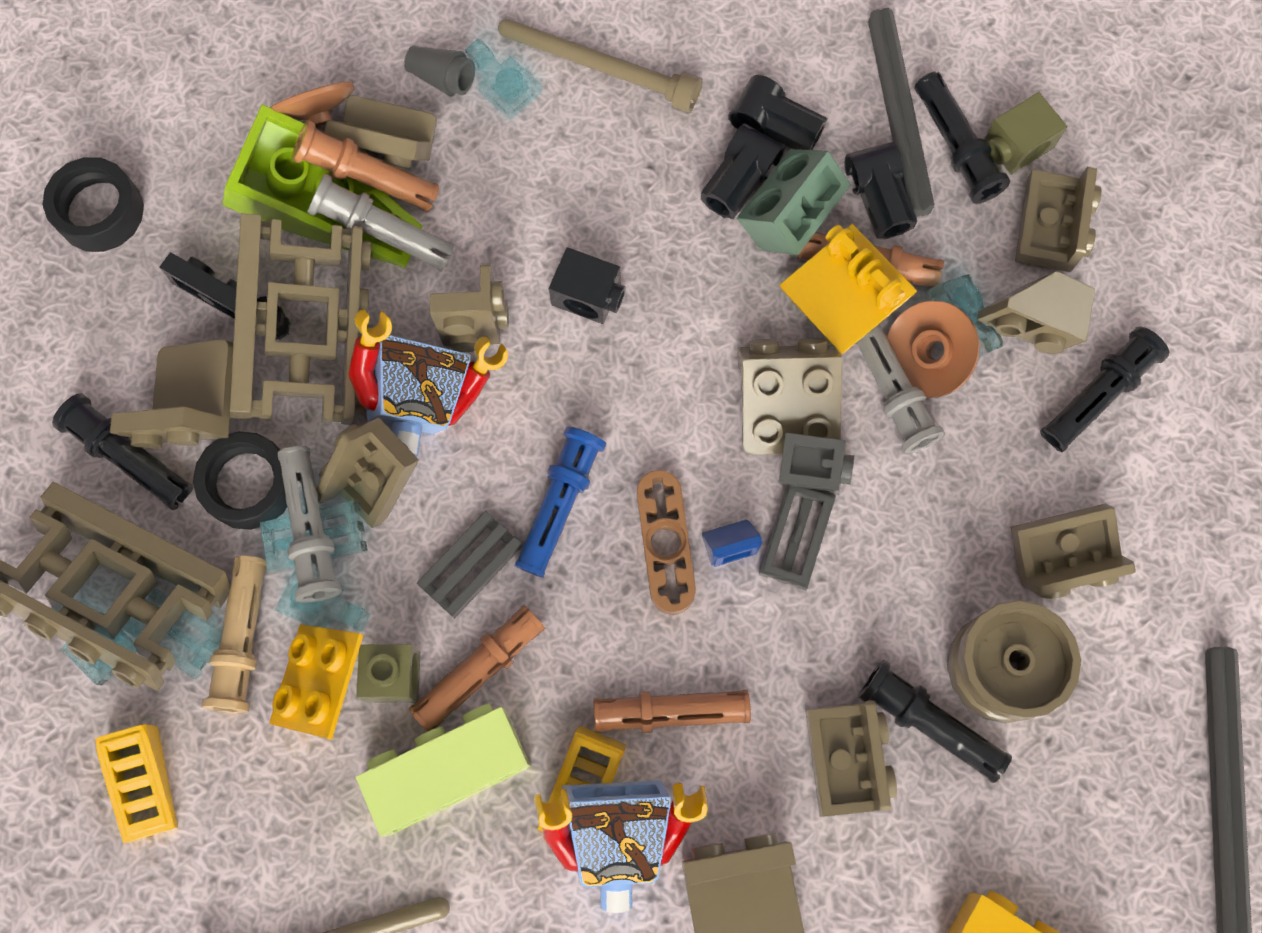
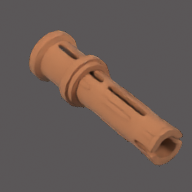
M310 120L304 123L292 153V161L297 163L303 160L330 171V176L336 180H344L347 176L417 206L425 212L430 211L433 204L429 200H436L439 191L438 184L431 183L357 150L358 145L348 137L341 140L316 129L315 123Z

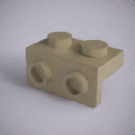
M349 95L346 99L343 122L327 120L325 133L341 140L348 137L358 145L357 150L366 154L368 150L384 153V162L411 168L412 160L430 161L437 116L429 112Z
M1087 166L1080 178L1039 170L1031 171L1026 183L1015 262L1071 272L1082 257H1089L1096 237V230L1090 228L1091 214H1095L1102 192L1101 186L1095 185L1097 168Z
M480 265V292L430 294V314L443 346H450L453 351L473 352L475 351L476 341L485 336L489 338L490 344H500V329L509 328L508 302L504 300L503 282L494 281L491 265Z
M380 418L360 427L356 424L351 425L337 436L334 441L336 448L330 461L321 469L319 473L321 480L316 488L319 504L340 494L371 528L378 526L388 518L419 462V459L409 450L407 445Z
M1106 503L1010 527L1021 584L1042 598H1061L1069 595L1072 588L1084 585L1095 587L1113 585L1119 581V577L1136 572L1134 561L1122 556L1115 507Z
M875 701L805 711L820 817L891 810L890 798L897 797V783L893 767L891 765L885 766L882 744H888L889 742L888 725L884 712L877 713Z

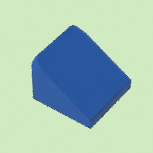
M748 520L702 533L711 566L714 565V567L757 555L762 545L760 534Z

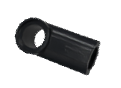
M754 75L750 78L728 114V119L734 128L739 129L743 123H747L787 147L799 150L814 149L828 118L787 98L783 88L777 82L763 75Z
M743 123L732 137L726 149L724 161L701 192L700 200L710 210L723 218L734 220L759 182L764 183L768 178L765 175L771 166L779 164L784 154L785 146L747 123Z
M893 142L847 154L844 161L845 173L847 176H852L856 186L852 191L855 195H861L876 238L889 239L914 229L918 221L902 182L904 168L897 146Z

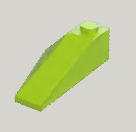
M262 104L225 185L222 205L239 213L261 215V221L271 222V219L282 220L281 230L330 245L332 225L342 226V229H345V226L323 214L317 213L313 216L307 213L324 174L330 175V171L304 160L300 163L292 161V153L304 123ZM347 176L344 180L332 178L333 183L355 194L360 195L364 192L370 195L369 198L373 199V206L422 229L423 226L386 193ZM365 232L362 233V241L371 242V258L406 268L411 257L410 254Z

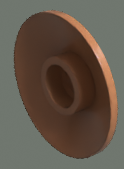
M353 82L335 83L292 96L269 108L295 120L303 121V123L310 120L315 123L316 127L325 125L327 120L332 121L329 111L347 99L355 87Z
M925 301L909 307L897 317L887 334V339L895 351L912 387H918L919 390H922L926 398L943 397L958 390L971 377L979 359L980 341L974 323L964 311L946 302ZM941 342L944 346V353L941 358L935 360L931 356V349L934 344Z

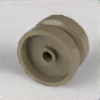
M1020 600L997 604L962 626L950 644L947 662L952 688L965 707L983 719L1005 724L1047 715L1067 702L1079 682L1081 656L1076 637L1063 619L1042 605ZM1010 662H1016L1018 669H1014Z

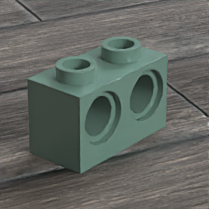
M789 149L738 215L737 220L762 250L799 255L851 184L829 151Z

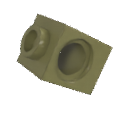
M1037 92L994 119L984 141H988L991 146L990 156L994 163L1004 165L1012 175L1054 149L1068 126L1041 93Z
M361 644L358 654L356 698L367 703H416L419 700L421 652L412 644Z

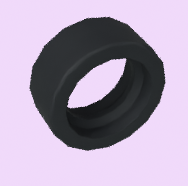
M83 157L66 163L50 178L44 189L42 203L46 218L51 225L72 246L86 252H105L121 246L135 234L142 222L144 209L140 191L128 175L116 163L101 157ZM97 183H110L114 185L119 191V199L111 215L102 222L91 226H76L70 221L68 216L69 206L79 192Z
M238 431L228 434V438L215 440L205 448L195 465L193 485L197 500L207 513L232 528L252 530L269 525L281 516L288 507L286 504L281 463L278 459V452L281 449L268 438L252 432ZM244 453L257 454L267 460L272 467L274 475L273 485L266 497L256 505L245 509L233 508L225 504L218 494L216 485L221 469L235 456Z

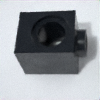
M566 247L548 289L552 306L604 325L609 311L618 312L625 295L626 286L621 285L620 266Z

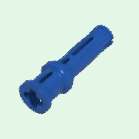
M568 426L565 428L563 433L566 437L564 446L556 464L550 465L547 471V478L551 481L533 521L518 561L514 565L523 571L544 578L546 567L563 532L578 493H584L589 488L591 482L587 477L598 452L605 450L607 445L601 438L575 427ZM580 449L581 454L578 458L575 467H573V462L578 453V450ZM565 487L566 489L563 494V497L560 498V492L562 488ZM556 508L554 518L551 522V525L543 541V544L540 547L539 542L541 540L543 532L546 528V525L549 521L553 509Z

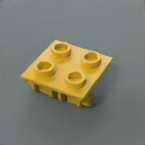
M853 224L845 229L840 225L834 226L825 237L829 244L779 285L781 290L841 355L917 292Z
M300 624L297 635L289 647V661L281 686L273 698V712L269 724L332 740L363 634Z

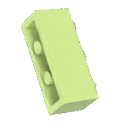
M490 703L480 706L462 716L465 723L462 726L447 733L443 726L437 727L415 738L414 741L417 747L398 756L396 750L393 749L366 762L368 771L355 778L380 837L391 836L531 767L507 711L502 706L495 710L492 709Z

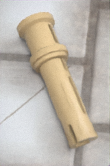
M246 555L234 557L232 581L226 605L222 637L219 649L214 650L213 654L210 655L209 664L213 666L209 695L207 698L202 699L201 708L226 713H249L250 704L245 702L250 671L255 670L257 666L255 655L251 653L262 594L263 578L267 567L265 559Z

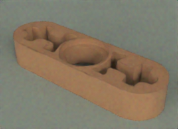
M655 470L644 475L637 487V503L650 597L652 603L659 611L668 615H677L685 612L692 605L696 593L682 490L679 481L673 474L663 470ZM654 483H662L664 490H672L673 495L667 496L665 501L666 516L677 513L678 520L661 518L652 523L647 522V516L657 518L654 498L645 497L646 493L652 492ZM660 530L675 532L680 539L679 549L674 554L668 556L658 554L651 545V540L655 533ZM684 561L685 569L675 567L674 572L677 585L686 586L687 592L680 594L679 603L670 604L668 596H660L658 593L659 589L666 587L665 569L655 572L653 565L671 566Z

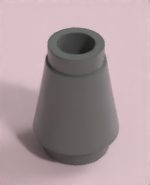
M413 45L408 49L405 56L404 66L407 72L412 73L448 96H455V94L465 95L473 84L475 64L473 60L467 58L463 51Z

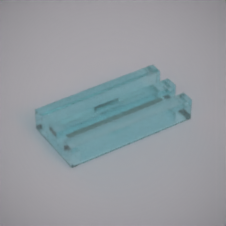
M349 501L320 508L322 521L343 516L346 519V524L323 529L324 535L329 536L330 539L347 535L349 537V542L334 545L335 551L331 554V559L368 551L367 543L362 540L361 532H365L362 521H359L358 513L361 512L360 502ZM289 516L260 522L267 571L276 572L295 568L293 560H290L288 556L278 558L277 551L289 548L290 542L293 541V536L275 540L274 532L291 529Z
M156 587L148 594L149 597L161 605L168 597V595ZM184 610L179 618L209 639L202 645L175 625L169 630L168 635L197 654L192 662L186 660L164 643L160 642L159 645L172 652L176 661L174 666L197 680L203 672V667L209 662L210 655L219 647L222 633L195 614ZM131 618L122 628L135 638L143 630V628L131 621Z

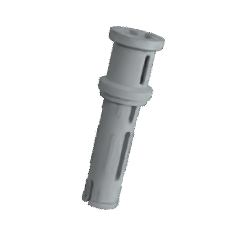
M324 174L307 213L313 216L317 213L323 214L343 224L345 229L351 230L352 226H362L363 232L418 258L441 272L443 271L448 260L432 253L431 248L451 256L455 244L449 243L373 206V199L369 198L370 195L364 192L360 195L355 194L333 183L332 176Z
M878 324L860 339L857 345L886 399L883 404V411L887 418H893L904 440L901 446L906 454L915 453L938 442L944 437L945 432L941 426H935L923 403L926 400L924 392L919 390L918 387H912L895 351L892 349L880 324ZM873 344L876 346V348H877V350H878V352H879V354H880L882 360L884 361V363H885V365H886V367H887L889 373L886 371V369H885V367H884V365H883V363H882V361H881V359H880V357H879L877 351L875 350Z
M301 445L280 450L278 452V459L281 463L286 504L288 506L293 541L290 542L287 553L288 558L295 562L299 586L294 592L295 600L298 602H316L333 598L341 594L343 590L341 583L335 581L331 559V554L335 551L334 542L329 536L324 535L318 493L310 459V448ZM297 481H300L302 485L306 514L302 511ZM307 530L310 532V536H307ZM312 563L316 565L318 578L314 577Z

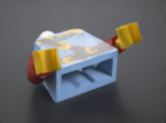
M363 309L355 315V325L362 336L355 340L348 377L360 405L367 409L368 421L380 418L387 426H391V431L417 457L421 433L435 434L447 429L448 426L455 425L477 400L490 378L489 370L499 369L507 362L508 352L502 343L494 356L485 357L484 352L488 349L490 340L486 336L481 337L474 346L478 359L476 362H470V354L391 336L392 323L383 311L379 314L378 324L373 328H367L369 314Z
M661 780L562 785L560 798L550 803L543 802L541 794L534 796L537 816L542 827L544 840L564 869L578 873L581 886H600V907L602 910L611 913L626 912L632 908V884H646L657 881L660 866L670 862L692 822L704 818L708 809L705 786L700 785L698 792L695 794L684 795L683 784L675 783L672 789L673 802L671 803V797Z

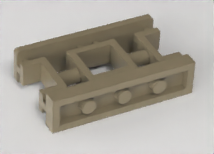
M241 213L230 418L251 420V417H259L261 419H271L273 395L323 398L322 423L341 422L344 425H351L354 420V414L363 413L364 409L360 405L348 377V370L355 340L360 337L358 336V328L355 325V315L363 309L368 313L369 289L360 288L361 270L369 271L371 242L362 241V226H352L350 230L342 229V226L332 225L330 249L281 244L282 220L271 219V222L261 221V215ZM260 239L270 240L269 260L295 262L294 284L268 282L267 302H257ZM341 247L349 248L346 309L338 308L339 288L314 286L315 264L339 266ZM278 299L327 303L325 345L276 342ZM255 335L265 336L264 356L290 358L289 382L263 380L262 401L252 400ZM337 341L344 342L341 405H334L335 385L309 383L310 359L334 361L336 358Z
M53 481L40 496L45 507L41 511L36 509L30 515L36 530L44 534L43 538L17 568L0 560V616L7 617L12 612L25 619L23 622L24 626L40 638L50 641L53 636H56L69 643L67 646L68 650L81 660L94 665L99 659L112 666V673L127 685L139 689L143 683L158 691L164 683L163 673L166 669L170 671L176 663L172 652L159 645L184 610L207 621L213 613L211 609L213 606L222 607L230 589L226 572ZM68 528L89 539V542L73 561L59 555L73 539ZM100 564L131 580L105 615L73 599ZM45 571L58 577L57 581L45 594L52 608L26 595ZM153 573L176 585L160 608L144 600L157 584ZM131 617L146 624L145 628L133 642L138 654L112 641Z

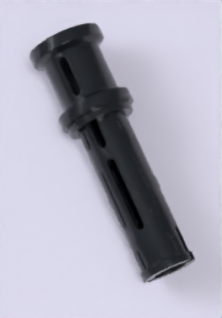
M931 72L917 81L914 89L925 104L931 118L952 152L950 158L951 166L955 172H961L971 189L969 193L971 201L974 204H981L997 197L1005 191L1011 181L1006 173H1000L990 156L992 149L988 141L977 138L961 108L943 80L941 73Z
M1136 327L1129 334L1130 341L1116 354H1109L1101 362V373L1046 427L1040 430L1041 436L1057 451H1066L1068 446L1122 392H1130L1137 389L1141 385V377L1155 363H1162L1169 357L1170 351L1161 337L1148 328Z
M83 393L71 396L56 411L52 421L55 429L61 433L69 432L84 444L85 452L92 457H105L134 481L159 498L171 510L178 508L179 504L175 502L176 500L183 503L192 492L193 485L179 475H176L145 449L132 446L129 437L111 434V418L107 419L91 407V400Z
M882 660L875 667L858 694V698L863 702L868 700L875 701L878 706L895 717L894 723L899 727L909 728L913 726L987 777L992 783L1000 779V775L997 772L1004 774L1011 762V754L1002 751L929 700L930 694L927 693L925 687L922 685L914 687L890 670V663Z

